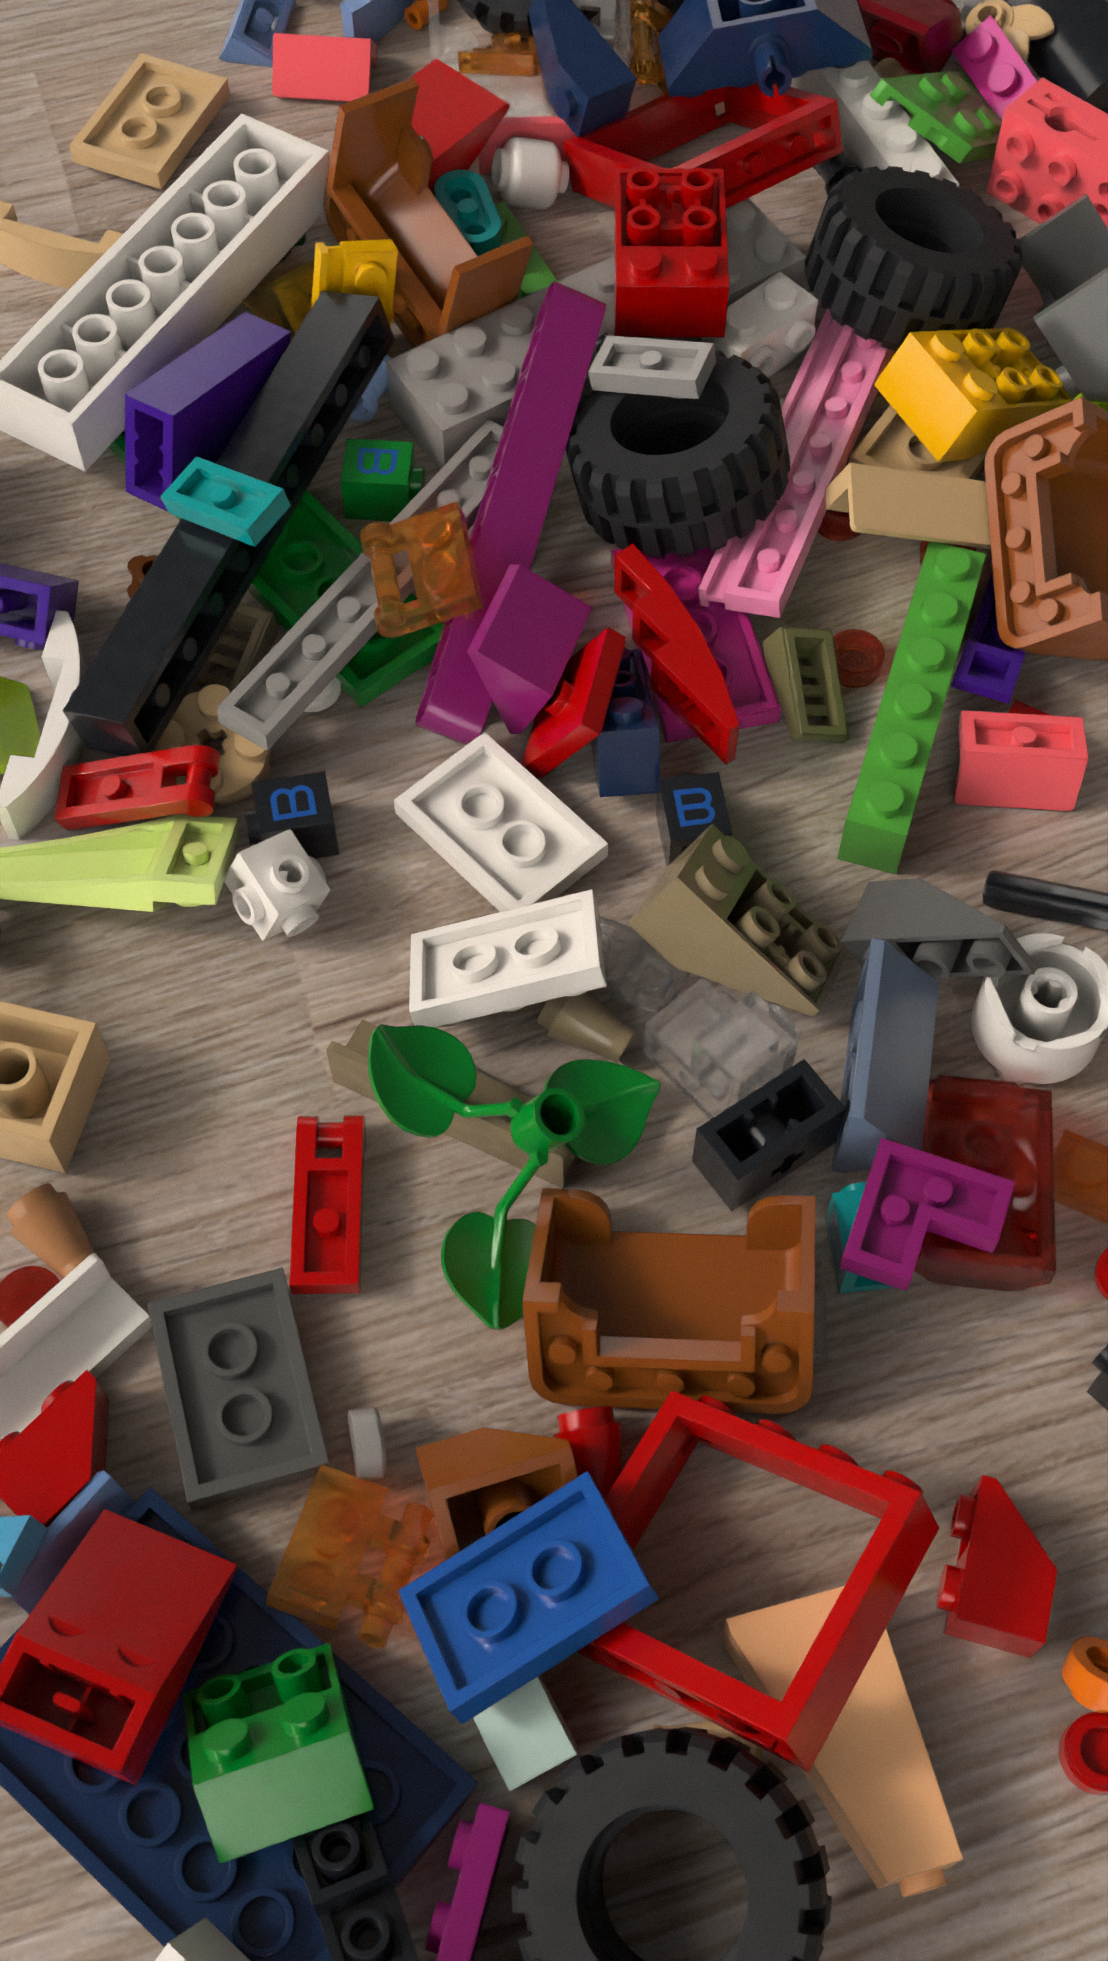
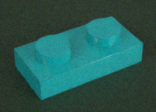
M197 456L160 496L170 514L253 547H256L291 506L282 488Z

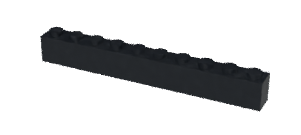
M322 291L310 312L305 316L297 333L281 355L279 362L261 391L256 395L253 404L215 463L282 488L289 500L290 508L256 547L180 518L175 530L160 554L155 558L149 572L132 599L128 602L123 614L105 643L100 647L97 656L62 710L87 749L120 756L147 753L154 750L395 340L379 297Z

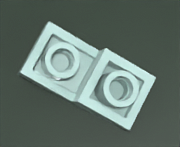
M542 1674L473 1717L509 1791L577 1755L578 1745L542 1680Z

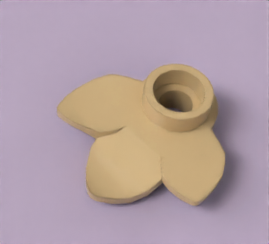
M1003 0L981 2L970 11L965 21V29L968 36L991 15L1026 64L1029 56L1030 40L1044 38L1055 31L1052 18L1039 6L1025 4L1011 7ZM958 61V64H959L960 69H961V70H964V68L962 67V65H961L960 62Z

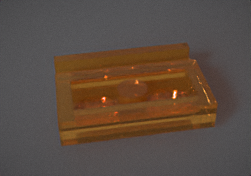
M520 33L491 35L492 44L472 48V51H459V73L539 76V73L542 72L534 35L528 37L529 42H521Z

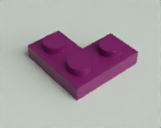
M881 1137L839 1268L907 1291L926 1231L993 1253L1000 1238L1015 1182Z

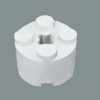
M1052 933L1025 935L1017 938V940L1037 965L1035 973L1030 975H1003L998 978L984 977L972 1010V1032L983 1056L996 1068L999 1076L1006 1082L1015 1085L1027 1082L1034 1084L1061 1082L1081 1072L1093 1059L1108 1029V966L1098 954L1086 946L1081 951L1074 946L1063 943L1065 937Z

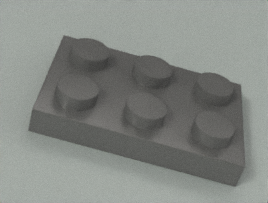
M283 1267L147 1303L187 1503L192 1510L331 1471Z

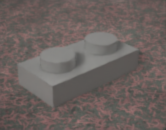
M607 335L588 371L591 388L593 391L665 396L676 399H699L716 364L714 344Z

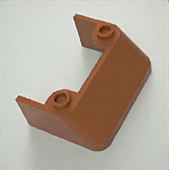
M414 78L339 105L323 201L328 226L338 242L393 240L398 249L392 319L412 348L513 303L517 299L534 244L527 235L479 256L474 252L428 188L430 168L433 165V153L427 140L423 136L418 135L411 125L419 88Z

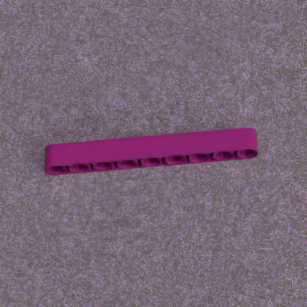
M553 281L536 318L415 721V725L419 728L464 745L469 744L481 734L492 702L467 651L509 565L521 564L529 570L531 568L606 310L605 303L556 281Z

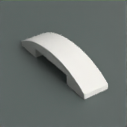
M56 610L42 654V660L53 688L54 696L35 757L10 755L0 786V820L8 839L21 840L50 812L57 802L62 767L79 764L85 744L62 711L69 701L72 692L77 688L88 670L74 625L67 611Z

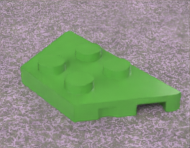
M964 70L882 78L869 95L881 106L886 101L897 100L913 116L908 122V126L924 138L932 141L940 150L959 164L993 158L995 155L1002 119L990 108Z

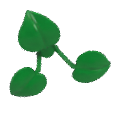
M380 1024L373 1030L369 1041L368 1073L379 1106L396 1126L415 1136L434 1138L447 1131L452 1123L454 1113L463 1118L508 1115L512 1118L510 1130L515 1145L520 1150L529 1154L528 1162L498 1202L494 1217L483 1212L465 1214L448 1229L442 1242L441 1265L449 1286L456 1296L486 1326L500 1331L511 1326L523 1316L522 1300L536 1225L527 1219L515 1218L507 1220V1216L511 1206L537 1170L548 1162V1154L566 1144L570 1152L588 1163L610 1165L622 1160L631 1153L640 1140L650 1108L659 1093L661 1083L644 1073L624 1065L602 1060L579 1059L569 1061L558 1067L547 1079L544 1091L526 1103H523L518 1098H512L508 1102L470 1105L463 1101L474 1091L477 1074L471 1053L461 1041L446 1031L435 1027L423 1025L397 1027Z

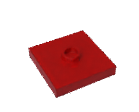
M607 627L569 658L552 697L535 716L521 765L536 779L543 778L601 735L626 644V637L610 627Z

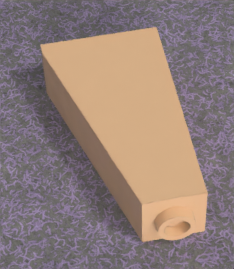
M844 1586L726 1619L721 1633L725 1648L750 1687L782 1701ZM885 1629L809 1773L804 1770L803 1772L876 1888L880 1889L898 1883L902 1898L947 1885L943 1870L962 1861L963 1857L887 1629Z

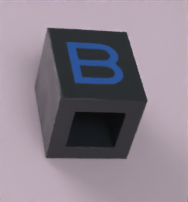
M325 771L252 783L256 807L244 809L250 845L258 844L291 829L308 856L316 859L340 855Z
M686 772L672 778L658 779L656 817L666 867L711 824L717 827L724 835L732 837L719 772L707 774Z

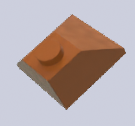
M483 1427L415 1448L445 1560L578 1477L571 1446L567 1439Z

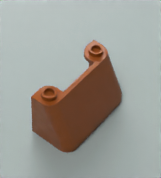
M1080 397L1005 430L994 439L986 453L984 468L997 628L1001 640L1007 646L1027 654L1108 662V412Z
M542 1188L522 1300L528 1373L532 1388L540 1397L552 1403L575 1406L660 1409L672 1390L699 1401L701 1396L712 1397L728 1406L733 1412L782 1414L791 1413L802 1408L810 1400L813 1391L816 1196L777 1195L766 1197L756 1202L749 1210L746 1235L612 1231L610 1210L601 1197L589 1191L579 1189Z

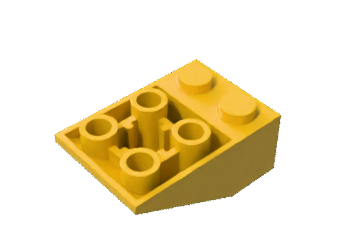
M1010 327L910 332L874 383V386L938 462L970 459L988 450L994 439L1005 430L1073 401L1070 395L1063 389V383L1058 374L1051 368L1042 365L1029 350L1031 345L1028 339L1022 333Z

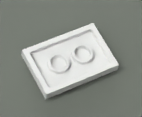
M483 732L394 799L395 813L499 912L555 899L608 857V843L486 732Z
M592 889L411 934L409 1013L414 1025L435 1028L440 1026L450 1027L465 1020L502 1011H516L527 1005L564 996H578L589 990L606 986L599 908Z

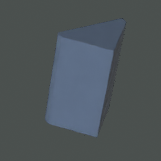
M871 939L853 997L840 1099L846 1111L834 1147L833 1172L849 1173L870 1169L881 1137L921 1151L923 1147L939 981L886 940Z

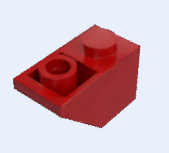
M88 1370L75 1381L68 1380L57 1386L43 1402L41 1407L42 1413L21 1433L15 1431L0 1440V1500L16 1516L31 1515L47 1528L98 1471L100 1473L102 1470L106 1472L110 1400L97 1379Z
M982 1475L969 1496L959 1493L950 1525V1537L961 1539L956 1566L949 1564L944 1566L937 1593L936 1608L947 1611L943 1634L1031 1658L1046 1643L1057 1568L997 1478Z

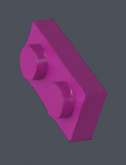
M479 1802L474 1822L463 1819L459 1822L448 1862V1868L460 1871L453 1901L450 1904L438 1900L425 1945L426 1951L438 1954L436 1961H474L511 1822L510 1811Z

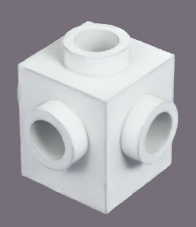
M291 829L238 852L224 881L233 895V903L238 915L246 924L254 927L262 941L283 931L287 937H292L312 926L319 919L317 910L330 892L321 865L316 859L307 855Z

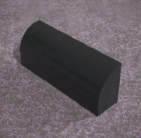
M1003 0L1011 7L1025 4L1039 6L1052 18L1055 28L1054 33L1041 39L1030 40L1027 62L1039 78H1045L1094 107L1108 113V2L1106 0Z

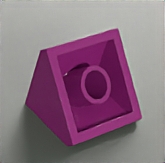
M521 564L509 565L467 651L510 734H521L552 697L593 608Z

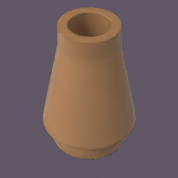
M50 1183L40 1185L26 1193L7 1212L6 1218L13 1225L11 1235L61 1275L62 1278H65L92 1253L98 1256L91 1245L66 1192H57Z

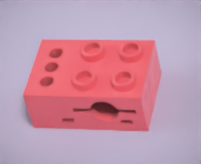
M1042 77L1005 108L986 193L1039 224H1042L1086 193L1108 228V114Z

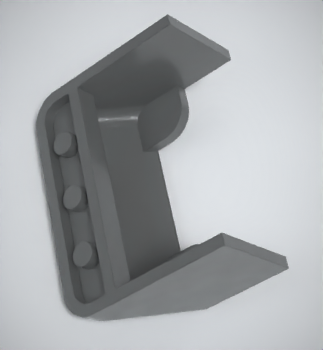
M1085 193L1019 239L1023 257L1021 264L1039 290L1044 303L1037 310L1038 314L1034 316V320L1063 364L1056 369V372L1072 398L1082 393L1086 400L1090 402L1108 403V228Z

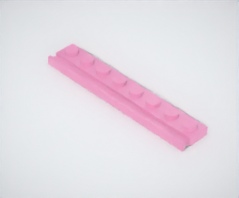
M828 308L781 408L791 469L788 473L786 489L780 500H776L777 505L764 521L759 519L755 521L756 525L753 531L741 539L737 536L728 539L725 547L715 551L698 588L701 606L709 607L711 601L724 603L726 610L781 618L827 511L825 488L845 468L878 392L874 383L893 357L895 351L881 347V342L871 338L865 340L854 334V329L847 324L840 325L831 318V311Z

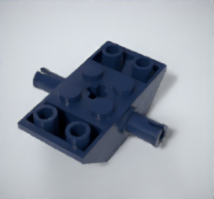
M685 0L658 36L669 98L676 96L697 97L704 94L707 90L728 86L745 88L753 85L756 81H758L760 90L769 97H774L772 84H777L780 96L790 88L792 78L800 77L807 71L827 67L844 69L854 66L859 61L873 59L872 47L857 0Z

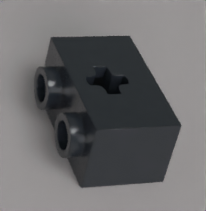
M803 1059L696 1129L692 1162L732 1212L836 1143L846 1108L808 1062Z

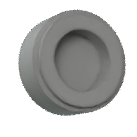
M374 1407L348 1410L349 1438L357 1482L383 1479L387 1473V1462L379 1411L375 1410Z

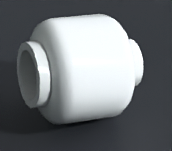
M515 136L506 142L504 148L496 150L491 170L492 188L494 191H499L502 201H505L507 205L546 210L554 203L558 193H565L569 181V165L567 162L561 161L560 151L555 143L548 140Z

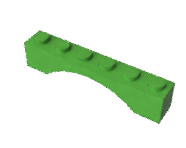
M930 541L928 543L845 821L837 857L839 860L897 874L984 564L985 553Z

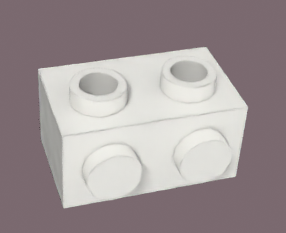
M779 271L727 307L725 337H702L701 342L713 343L714 350L722 351L726 358H730L734 354L752 364V367L756 366L769 378L809 349L815 334L814 325L818 300Z

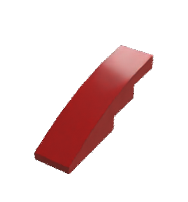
M631 544L615 554L614 593L633 611L632 640L652 659L650 689L727 765L735 760L739 722L723 674L699 626L670 584L638 548Z

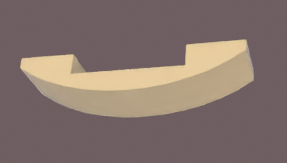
M0 201V262L20 274L54 286L70 289L123 235V233L107 229L99 243L20 223L18 222L14 205Z

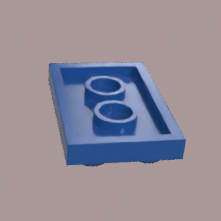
M588 1471L398 1590L447 1707L461 1724L472 1719L660 1599L599 1486Z

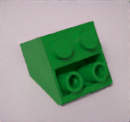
M330 1642L311 1649L288 1651L273 1662L235 1675L221 1674L207 1680L200 1687L183 1692L193 1788L219 1863L374 1809L363 1759Z

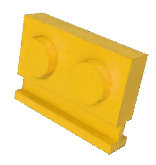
M393 240L340 241L339 246H325L324 242H316L311 308L322 291L377 296L381 300L391 327L398 249Z

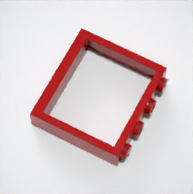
M758 81L745 88L728 86L707 90L704 94L691 98L683 96L669 98V94H665L626 112V116L580 137L574 136L563 141L566 160L569 165L572 190L615 208V168H663L646 161L731 122L753 130L671 168L691 169L700 167L704 169H724L725 204L727 209L842 153L843 146L837 100L791 86L783 95L779 96L777 84H772L774 97H769L760 90ZM724 101L725 112L717 116L715 105Z
M671 1390L605 1497L633 1550L698 1442L881 1520L782 1701L764 1694L624 1623L619 1624L586 1645L577 1653L809 1773L937 1534L939 1526L922 1495L924 1491L908 1477L891 1470L884 1471L881 1476L859 1467L858 1463L851 1456L834 1446L822 1444L817 1450L798 1442L789 1431L772 1421L761 1419L756 1425L737 1417L728 1406L712 1397L701 1396L699 1401Z

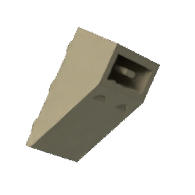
M713 824L664 869L628 923L675 968L812 1017L820 1012L848 952L841 946L839 938L830 927L824 923L816 922L795 902L793 894L782 882L770 879L750 860L748 852L738 840L724 835Z

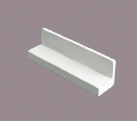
M92 1253L0 1335V1440L12 1432L19 1431L21 1433L42 1413L41 1407L43 1402L57 1386L68 1380L75 1381L86 1370L97 1378L152 1328L150 1316L111 1278L103 1261L95 1253Z

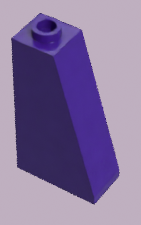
M244 312L125 394L126 492L168 512L160 496L196 456L213 463L217 462L230 441L232 434L236 431L253 404L256 395L261 391L279 362L281 355L290 344L291 331Z

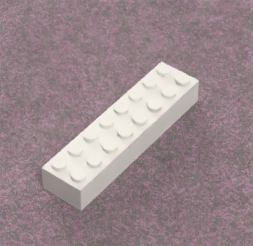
M241 113L0 360V431L86 472L125 429V394L212 335L324 213L323 201L330 164L329 151Z

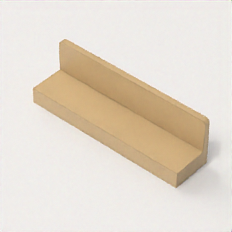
M849 463L825 488L826 510L848 512L850 528L854 532L991 549L986 481Z

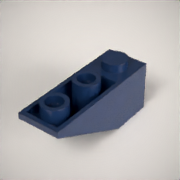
M624 647L601 735L591 741L594 771L600 797L657 793L658 779H660L659 725L639 649L629 650Z

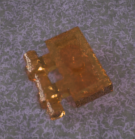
M321 1464L268 1592L266 1605L335 1631L346 1604L359 1608L363 1611L365 1617L358 1633V1639L370 1647L384 1648L393 1625L401 1624L406 1613V1608L398 1590L408 1585L414 1567L424 1563L431 1544V1540L426 1534L433 1517L431 1509L425 1505L411 1502L406 1505L401 1521L381 1515L388 1488ZM368 1545L383 1550L387 1555L379 1580L358 1572Z

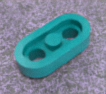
M454 170L443 174L435 183V197L477 256L500 247L502 243L501 219L484 179L477 173L468 170Z

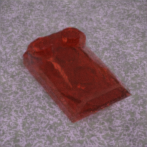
M938 1075L935 1080L929 1079L922 1151L1014 1181L1015 1185L1000 1238L993 1253L926 1231L914 1271L928 1281L941 1285L1010 1292L1023 1291L1031 1287L1051 1284L1056 1274L1052 1090L1021 1088L1016 1082L946 1075Z

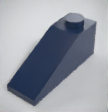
M532 0L529 17L547 99L556 115L565 121L577 137L625 117L636 84V76L572 0Z

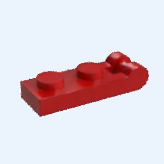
M190 745L63 766L54 820L69 831L182 813L194 817L211 815L214 808L215 791L210 788L211 778L218 775L221 755L216 749L209 746ZM187 776L186 784L176 785L177 777Z
M345 1115L343 1122H320L319 1116H298L289 1279L292 1295L360 1294L364 1155L366 1151V1121L364 1115ZM342 1148V1158H318L320 1149Z

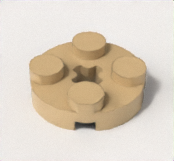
M211 684L203 687L199 692H194L184 697L153 751L201 745L210 738L215 739L219 737L225 739L222 742L225 753L220 756L218 775L211 778L210 788L215 791L214 802L219 807L233 805L253 794V782L265 781L271 767L269 760L272 754V747L267 751L219 724L217 707L231 692L223 685ZM187 776L177 777L176 785L186 784Z

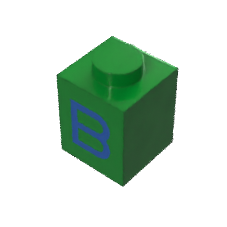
M347 438L340 478L345 519L392 522L425 487V467L415 466L414 442Z

